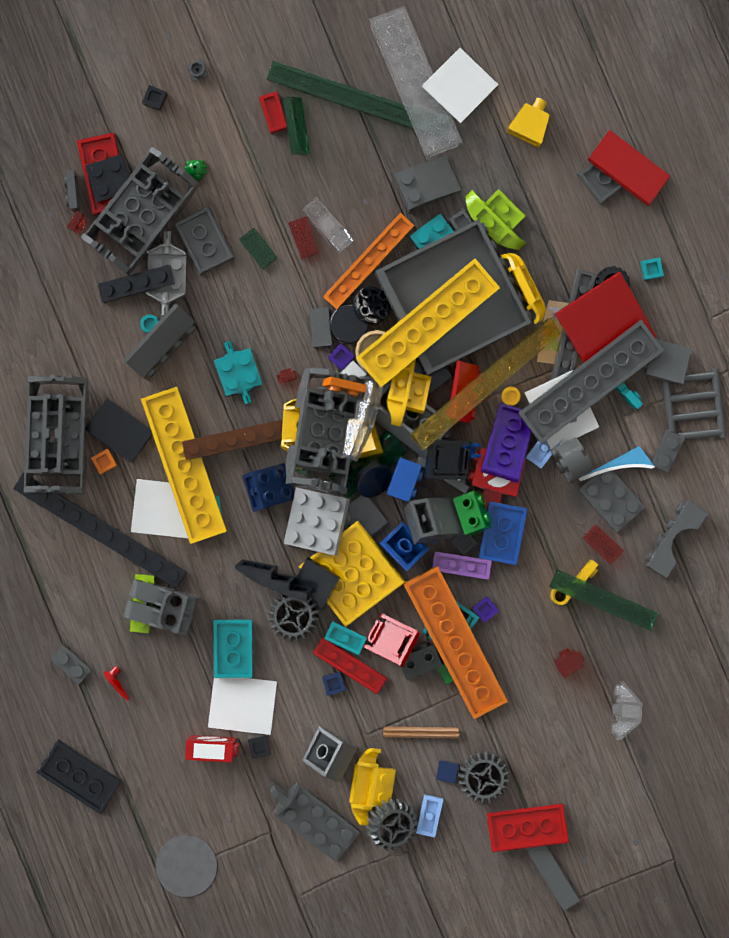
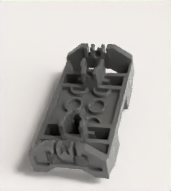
M151 147L145 158L86 233L80 238L127 275H130L148 255L147 251L153 248L152 243L173 216L177 217L200 185L184 169L179 168L171 159H168L166 155ZM158 161L161 162L170 172L180 176L188 183L187 194L183 196L170 186L167 181L165 182L148 168ZM99 230L130 252L136 259L126 265L116 258L114 253L100 242L95 241Z
M311 367L304 370L297 392L295 408L300 409L295 445L288 448L286 484L313 488L337 495L347 494L346 484L360 394L354 397L346 393L336 394L333 390L322 391L309 388V382L312 378L324 379L328 377L364 384V380L347 373L342 374L330 369ZM301 468L334 475L335 477L333 482L314 478H298L294 475L295 469Z

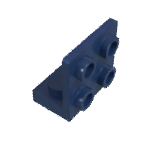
M285 463L242 475L253 512L292 501L294 498L292 485L286 484Z

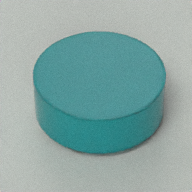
M152 314L145 315L140 322L141 329L145 333H149L159 322V319Z

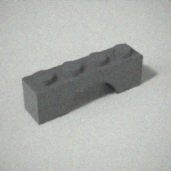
M690 501L681 502L675 511L677 512L676 516L667 522L665 526L667 530L664 535H659L655 541V549L653 551L650 550L644 559L646 567L664 578L668 577L677 563L672 554L674 537L685 529H699L708 515L706 511Z

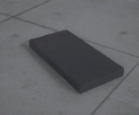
M59 739L36 772L99 814L103 812L122 780Z

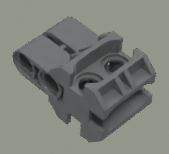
M133 579L129 597L142 600L144 603L127 600L123 617L149 624L155 628L187 635L199 596ZM173 596L181 598L180 606L172 604ZM148 602L153 603V604L158 605V606H161V607H155V606H152V605H148ZM168 615L176 617L174 625L167 623L166 618Z

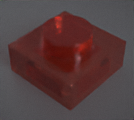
M75 211L67 228L77 234L79 230H83L86 224V217L82 213Z
M291 368L281 370L280 374L276 375L279 384L298 379L296 371H291Z

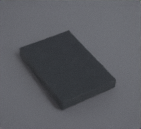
M108 398L85 428V430L131 463L153 435L151 429Z

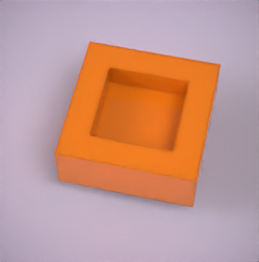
M109 449L91 457L100 475L118 466Z

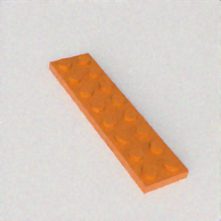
M438 566L403 583L473 719L507 703L508 701Z

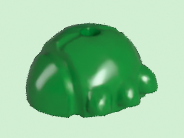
M204 160L186 161L187 166L184 169L196 181H200L203 175L207 174L205 170L207 165L204 164Z

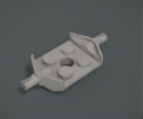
M163 231V243L147 251L148 270L171 265L174 277V285L146 292L148 296L161 302V316L165 315V309L166 313L169 311V305L172 302L181 299L186 294V252L172 245L171 231Z

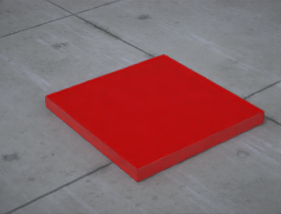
M621 272L616 273L555 313L583 363L639 320L643 321L654 338L657 337Z

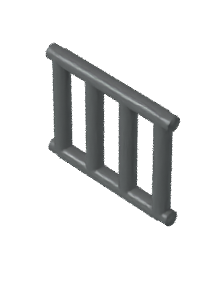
M718 368L712 369L711 372L686 374L684 382L712 379L713 391L672 395L670 384L673 383L662 381L668 430L676 433L675 422L716 417L718 429L677 434L684 436V440L715 436L726 438ZM714 398L715 410L674 414L673 403Z

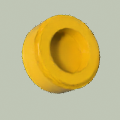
M507 387L501 394L502 402L509 406L516 405L521 398L519 390L515 387Z

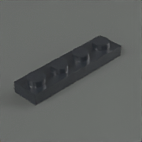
M165 265L99 283L98 288L102 303L174 285L175 282L171 265Z

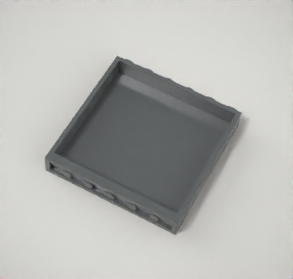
M479 219L375 271V275L398 321L403 319L475 258L500 287L499 290L417 357L427 376L531 324L530 319H532V316L527 308L524 309L521 303L523 298L519 291H515L513 287L515 284L510 274H506L504 270L506 267L502 257L498 258L495 252L497 247L493 240H489L487 233H489L485 223H481Z

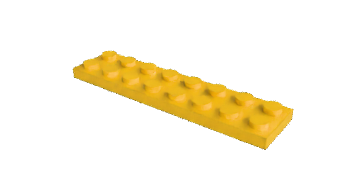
M475 258L358 355L356 359L381 388L499 290L500 287Z
M178 387L142 398L141 401L190 544L227 532L202 457L186 461L182 441L195 439Z

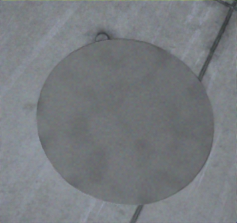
M190 835L178 836L169 840L161 848L156 859V874L160 883L167 891L180 897H192L204 892L212 884L217 871V861L211 847L202 839Z

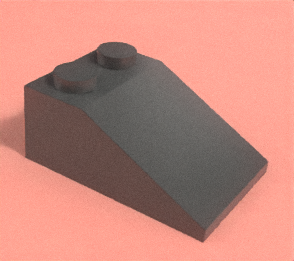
M446 155L394 174V181L408 213L461 191Z

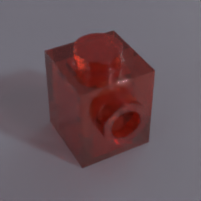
M569 648L559 652V656L553 659L563 678L584 667L582 662L585 661L580 651L576 652L574 649L569 650Z

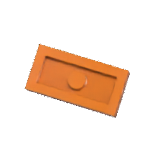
M328 377L323 379L322 386L337 393L345 391L349 396L357 397L358 394L366 393L367 385Z

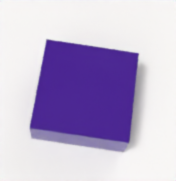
M340 344L328 358L342 371L355 356Z
M487 596L472 607L484 623L499 612Z

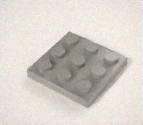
M296 488L284 544L338 556L350 499Z

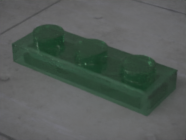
M287 96L283 98L291 155L306 156L310 154L302 98Z

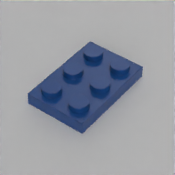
M489 501L487 512H489L492 518V528L483 531L478 558L517 565L527 508Z

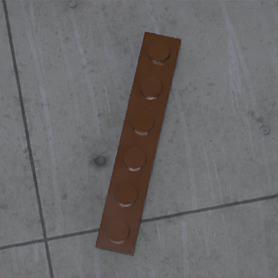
M283 419L182 441L186 461L282 440Z

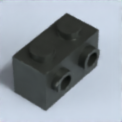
M422 643L418 645L419 649L411 651L404 667H401L406 680L442 666L433 643Z

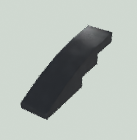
M244 559L235 565V569L249 579L280 594L307 601L313 595V587L295 584L296 577L279 574L278 566Z

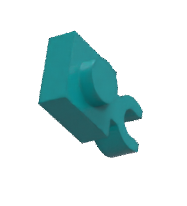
M623 382L615 388L634 410L643 405L640 401L642 399L636 391L632 392Z

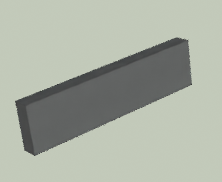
M548 847L526 848L563 911L580 901Z

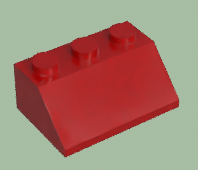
M462 361L456 362L447 413L448 421L470 424V421L474 420L476 409H472L473 402H477L479 390H475L476 382L480 383L482 371H478L479 366Z

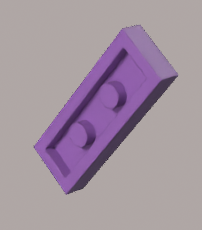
M435 551L432 568L438 566L440 572L489 580L492 560Z

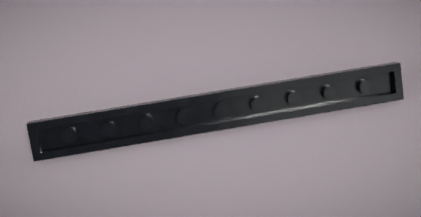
M22 473L13 489L174 588L179 586L187 573L182 568L60 494L24 493V473ZM34 479L36 486H45Z

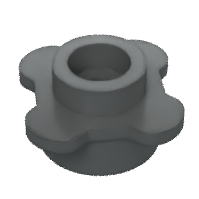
M200 59L188 63L187 69L190 71V79L192 81L208 76V71L204 67V60Z

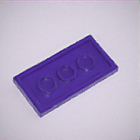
M499 403L481 469L482 473L516 483L519 482L532 433L518 414L522 410L521 408Z

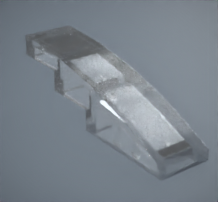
M366 381L367 386L364 400H357L355 419H348L343 457L352 461H357L364 449L380 406L383 387L380 388L374 381Z

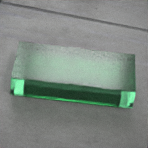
M252 228L239 239L262 270L277 259V256L255 228Z

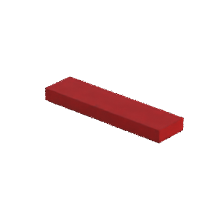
M322 637L312 653L375 694L379 693L387 680L386 676L334 643L324 639V637Z

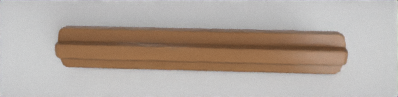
M384 727L383 736L385 738L458 739L459 728Z

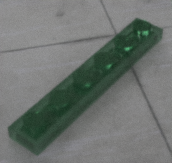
M559 569L556 570L549 585L552 589L650 631L659 613Z

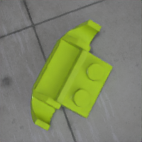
M473 189L467 194L465 198L471 218L474 221L479 219L481 223L484 222L489 232L487 234L497 244L520 250L526 244L513 230L526 215L500 189L486 202Z

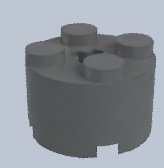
M577 438L570 439L551 449L555 460H558L556 466L560 473L564 472V477L568 483L583 477L593 470L588 455H585L583 452L584 448Z

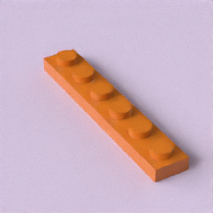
M400 212L326 292L323 298L336 310L341 307L415 225Z

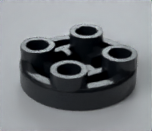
M363 287L353 299V310L356 316L366 324H379L390 313L391 305L384 291L377 287Z
M353 305L339 307L333 313L330 320V328L333 335L343 343L352 344L358 342L368 330V324L362 322L356 316Z
M372 460L369 465L354 474L355 488L363 497L371 498L378 496L390 485L392 473L385 464L380 463L378 460Z

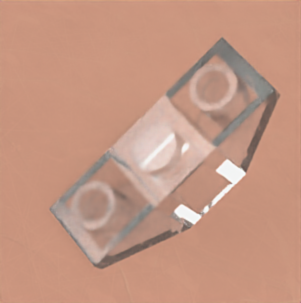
M317 197L302 209L313 226L338 252L341 253L355 241Z
M618 680V685L614 687V696H617L616 704H613L615 723H612L611 734L614 735L616 740H622L641 723L643 703L624 681Z

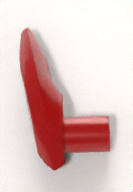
M115 665L110 672H104L105 678L128 701V695L121 687L120 682L115 678L121 671Z

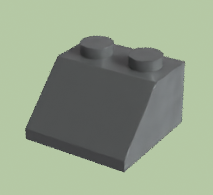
M319 726L302 761L324 777L340 782L358 747Z

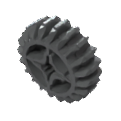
M280 594L282 598L280 601L279 598L275 597L274 600L278 604L271 603L270 607L274 611L270 610L267 613L273 615V618H269L268 622L274 621L275 623L270 626V629L275 627L278 629L274 634L277 636L282 632V640L288 635V642L292 641V636H295L296 642H299V635L305 640L307 638L305 632L312 635L313 632L309 628L316 629L317 625L312 622L319 621L318 617H314V614H318L319 610L313 611L312 609L317 604H309L312 598L310 597L307 601ZM289 600L300 601L305 607L295 609ZM284 604L287 615L278 621V610ZM290 610L294 611V613L295 611L299 613L296 617L297 623L293 619L285 621L290 616ZM309 611V622L303 628L300 617ZM292 623L298 631H288L282 625Z
M487 751L484 752V757H481L480 752H477L478 758L476 759L471 754V762L467 759L464 760L467 767L460 766V770L464 771V773H458V777L464 779L458 781L459 785H465L461 791H468L466 794L467 798L474 795L473 802H476L478 797L480 798V804H484L485 798H487L489 804L491 803V797L498 801L499 799L496 794L499 793L501 796H504V792L501 789L509 788L504 784V782H510V778L504 777L510 774L509 770H503L507 767V764H500L502 761L501 757L494 760L495 753H492L489 758ZM479 763H487L481 770L472 769ZM492 765L499 770V781L491 776ZM487 772V777L489 779H484V781L481 783V778L479 776H484ZM469 775L478 780L476 790L469 785ZM487 785L496 786L489 792H481Z
M389 798L388 803L382 801L380 807L375 805L377 810L370 811L372 817L367 818L369 824L366 825L368 836L373 844L387 851L390 848L395 851L397 846L402 849L403 843L409 844L408 839L414 838L412 832H417L415 826L418 825L417 815L413 808L407 802H401L397 798L395 801ZM401 813L404 814V822H401ZM380 827L384 828V836L380 835Z

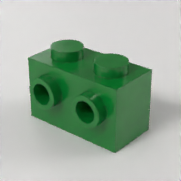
M471 491L453 499L465 535L472 536L492 528V518L489 512L486 511V500L483 494L478 491Z

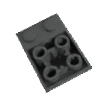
M456 497L425 498L410 501L406 505L404 512L414 545L464 535L453 501Z

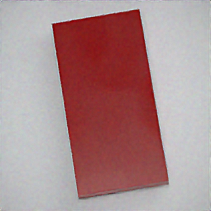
M611 130L606 133L587 159L647 206L651 204L670 177L665 171Z
M114 133L77 140L93 216L100 215L112 199L100 203L96 202L85 165L119 155Z
M563 804L487 813L492 853L569 843Z

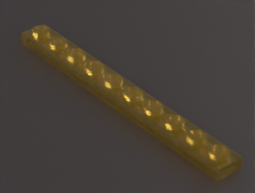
M552 318L546 319L414 430L410 436L418 448L425 450L555 340L561 332Z

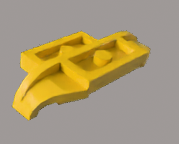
M513 253L501 255L502 259L507 258L511 267L508 268V271L513 273L514 281L520 287L522 297L528 304L527 309H533L536 313L534 323L538 324L545 316L546 307L524 261L520 256Z
M416 359L392 378L387 398V407L391 415L392 425L401 427L405 410L424 413L431 376L414 372Z
M370 748L366 750L354 766L349 802L351 803L352 812L360 825L366 826L369 824L367 821L368 812L372 810V807H376L375 805L380 807L382 801L388 803L389 798L392 799L396 770L379 767V764L376 763L381 749Z

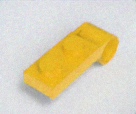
M590 559L567 589L562 587L552 589L550 593L551 600L558 605L566 604L576 592L579 594L585 588L584 582L588 577L591 579L597 573L596 567L598 564ZM561 590L564 592V599L557 601L555 594Z

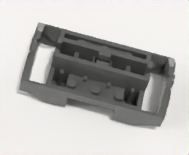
M59 375L28 377L24 493L85 494L87 475L85 428L86 419L89 418V380L87 378L61 377ZM69 384L79 386L83 397H66L56 394V396L51 394L37 396L40 385ZM51 430H55L54 439L58 440H50ZM33 475L80 476V481L76 487L36 486Z

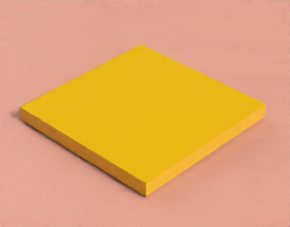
M359 521L343 532L338 556L317 552L310 557L341 577L327 604L345 627L406 582Z

